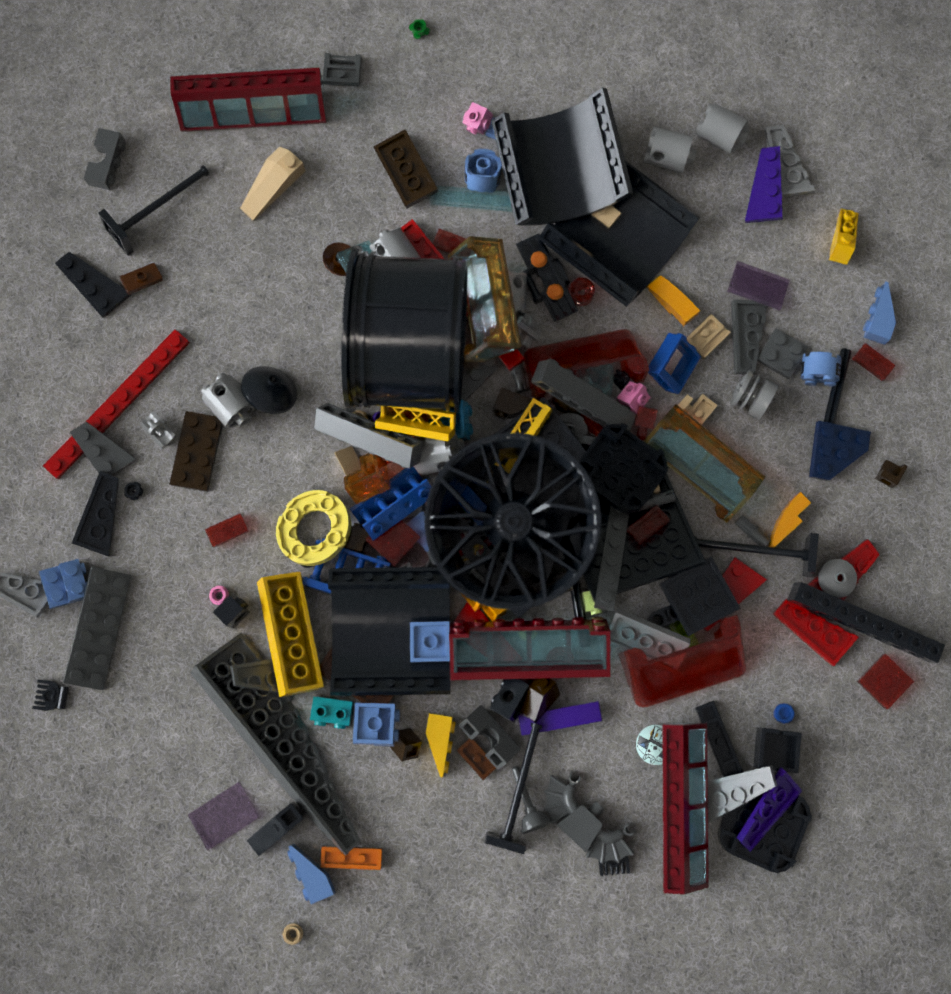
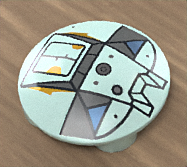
M650 725L644 728L639 733L636 741V750L639 756L645 762L652 765L663 764V729L661 725Z

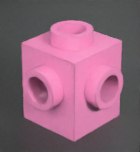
M472 102L468 111L464 114L462 123L467 126V131L475 135L477 132L484 135L485 131L490 127L493 114L487 108Z
M629 381L618 395L617 400L621 405L628 406L630 411L638 415L651 397L643 384Z

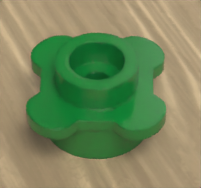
M417 19L409 25V30L413 32L415 39H420L421 36L430 33V29L426 27L423 19Z

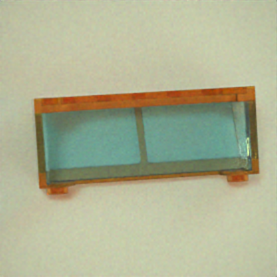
M469 236L448 255V259L453 260V256H458L459 260H462L463 256L468 258L467 312L473 344L465 346L464 356L465 362H484L515 351L522 346L503 240Z
M677 404L662 418L644 441L657 451L661 448L666 453L664 456L667 460V465L716 505V515L726 523L753 496L765 479L762 473Z

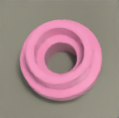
M215 586L209 593L211 602L216 605H220L229 596L228 590L223 586ZM218 592H222L223 597L221 599H217L216 594Z

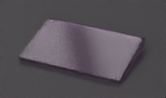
M737 261L727 292L780 311L790 279Z
M239 782L188 814L207 850L259 818L257 811Z

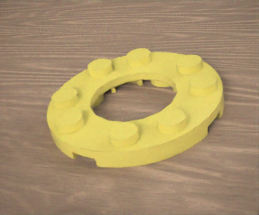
M312 490L296 496L286 505V510L278 518L276 539L281 551L295 563L305 566L320 565L333 559L344 548L351 531V517L346 505L337 496L322 490ZM310 512H325L331 520V531L327 534L326 539L315 546L302 544L297 536V527L300 520Z

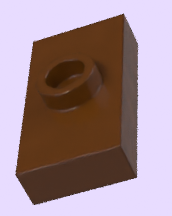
M155 263L120 276V280L128 295L163 281Z
M469 738L456 750L482 780L496 769L474 739L471 740Z

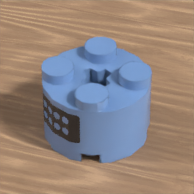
M477 149L474 150L473 154L470 155L469 153L467 155L464 177L469 190L490 193L496 190L501 180L502 164L500 157L498 158L494 151Z
M810 352L809 356H806V353L803 354L801 379L805 380L806 385L815 386L817 383H824L825 386H836V382L840 380L842 357L840 355H837V358L832 357V353Z

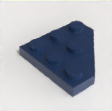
M817 421L809 478L824 481L831 480L869 450L871 432Z

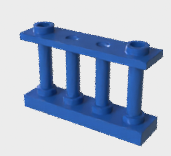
M414 466L410 469L405 468L352 506L350 511L374 541L427 502L431 485L427 479L423 480Z
M323 538L322 541L316 540V545L320 544L325 539ZM343 548L339 552L340 554L335 568H343L347 555L358 558L355 568H363L365 561L377 564L376 568H391V563L382 556H377L376 559ZM324 563L315 565L313 574L309 578H303V585L331 594L328 584L320 582L321 578H319Z

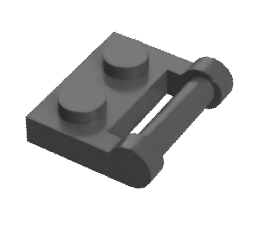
M325 53L323 84L360 86L361 54L342 56ZM331 63H351V64H355V66H354V65H333V64H331Z

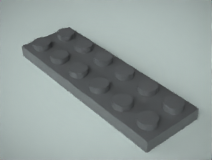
M91 567L62 683L98 690L104 689L131 575Z

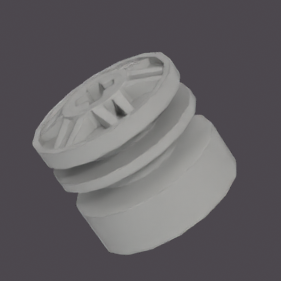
M749 370L734 389L730 406L735 407L738 401H741L738 410L741 411L746 405H749L747 414L760 420L772 401L778 385L768 379L761 386L758 385L760 375L757 374L754 380L751 381L753 372Z

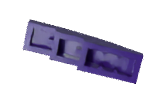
M597 701L547 710L536 722V724L542 725V729L539 732L603 721L600 703ZM524 715L518 716L521 735L530 734L532 729L530 725L531 722H534Z

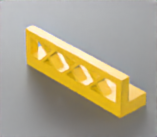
M533 398L511 433H517V431L522 433L520 429L522 423L530 421L531 426L524 434L537 436L546 420L550 417L553 411L552 408ZM534 404H537L542 409L537 417L532 418L530 410ZM518 458L509 459L506 465L503 466L507 473L510 474Z
M381 406V416L375 421V428L449 441L455 435L456 413L428 408L392 407L397 414L390 416L386 415V408L391 406ZM409 410L415 417L407 419L402 412ZM423 413L429 414L433 421L430 423L425 422L421 415ZM442 416L449 417L450 426L443 425L439 418Z

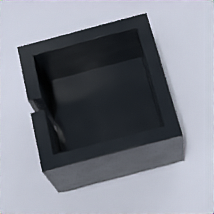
M757 727L753 767L763 768L772 766V769L776 771L781 767L786 772L799 773L802 733Z

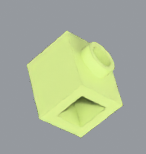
M590 591L583 592L582 598L585 613L590 612L591 615L602 613V609L594 608L595 602H593Z

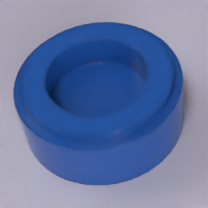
M779 704L774 709V717L780 723H789L794 718V709L789 704Z

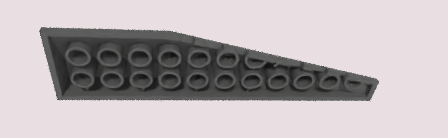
M240 633L195 665L190 673L293 800L344 855H347L361 841L350 818L347 817L344 811L345 807L335 792L336 788L327 775L328 772L315 744L312 743L308 735L309 732L306 726L304 727L298 709L291 702L293 700L292 696L279 698L278 693L233 686L230 666L263 660L245 636Z

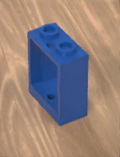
M668 333L646 371L665 391L679 394L701 356L696 351V347L689 344L686 336L680 333ZM676 349H678L683 356L670 375L665 370V367Z

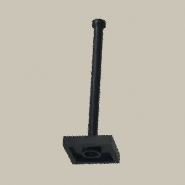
M202 165L196 173L121 225L117 224L105 209L101 210L98 214L105 230L126 255L129 256L134 251L125 231L203 176L207 177L209 171Z
M810 533L807 536L805 549L803 550L703 540L695 537L699 547L802 558L804 561L802 576L811 577L816 573L819 534Z
M532 722L530 725L532 729L504 834L501 833V836L486 832L484 839L485 844L525 855L526 844L513 840L511 835L539 730L542 729V725Z

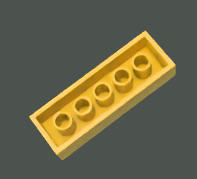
M301 572L262 577L257 582L279 698L315 691L324 687Z

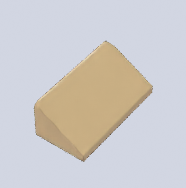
M352 446L334 452L352 488L369 480Z

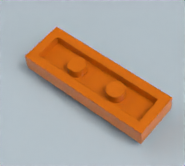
M322 846L320 868L381 870L382 848L354 847L347 855H344L335 846Z

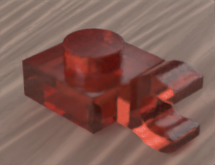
M638 405L634 424L639 426L636 436L641 440L645 441L648 428L654 429L658 413L657 409Z

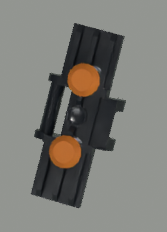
M538 233L516 243V247L527 267V270L523 272L527 274L526 284L534 298V304L544 301L553 321L556 322L578 312V309L566 287L570 284V281L559 259H553L550 256L545 244L538 239L540 236ZM534 273L537 277L541 278L545 287L541 295L531 277Z

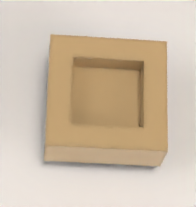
M687 394L673 413L677 417L682 413L686 415L692 407L690 403L693 398Z

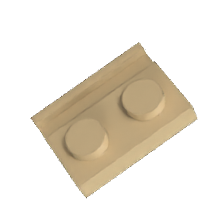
M710 314L687 337V341L696 347V351L704 360L731 332L725 329V326Z

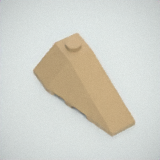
M278 147L266 159L240 209L254 221L305 172L303 162L290 150Z

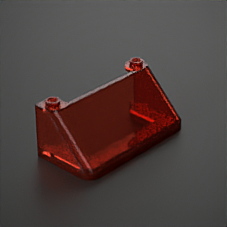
M627 329L527 349L524 353V364L532 399L535 398L536 400H540L547 393L531 383L539 361L553 359L559 363V366L571 371L619 361L621 371L625 370L634 383L644 382L649 372L648 363L632 332Z
M735 615L719 621V629L713 633L715 639L649 661L644 651L638 648L619 653L618 655L635 704L639 707H649L742 676L746 671L741 624L738 616Z

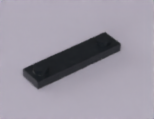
M710 701L695 707L700 722L707 723V739L722 776L726 777L743 773L715 702Z

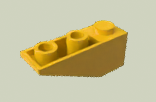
M840 209L830 248L829 260L845 265L848 264L856 246L859 213Z
M429 713L426 736L439 775L443 777L444 773L448 774L449 761H446L447 753H451L453 743L449 741L450 733L454 734L456 722L452 721L453 717Z

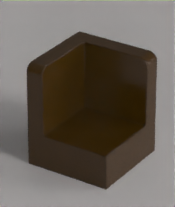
M885 460L875 479L893 488L898 485L908 466L904 464L899 467L889 460Z
M411 728L399 730V741L395 742V745L390 746V748L401 761L411 760L419 757L422 741Z

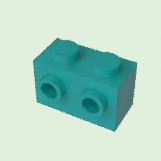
M313 696L310 720L315 721L314 725L326 726V723H333L334 728L346 729V725L351 726L354 702Z

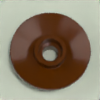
M332 243L328 245L322 256L325 267L335 275L346 276L348 261L353 248L345 243Z

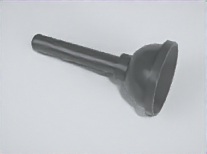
M518 766L512 768V773L517 784L520 769ZM525 785L522 800L526 808L524 810L526 815L522 819V834L533 832L552 823L551 819H548L544 812L537 811L536 807L533 806Z

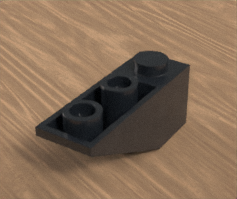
M293 801L253 834L247 842L256 854L260 856L305 819L306 816Z

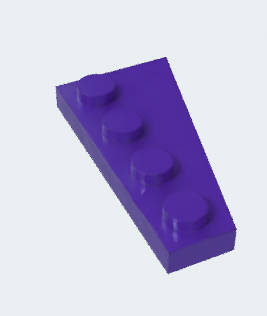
M780 146L761 148L745 223L783 220Z
M781 767L775 775L777 786L763 794L737 836V839L750 852L802 792L790 775Z

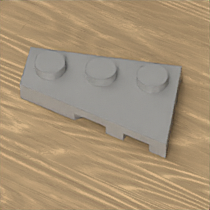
M0 572V597L39 618L48 605L42 581Z

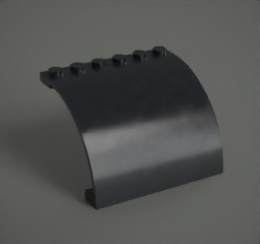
M602 87L591 94L585 101L547 116L526 120H510L509 113L503 112L491 121L516 225H546L549 222L553 224L576 219L603 210L633 194L607 88Z
M625 160L633 194L612 205L621 212V216L610 229L589 214L555 224L549 222L538 239L627 307L665 266L701 217Z
M437 567L329 568L328 589L331 590L332 673L330 695L451 694L450 662H410V622L449 621L450 625V583Z

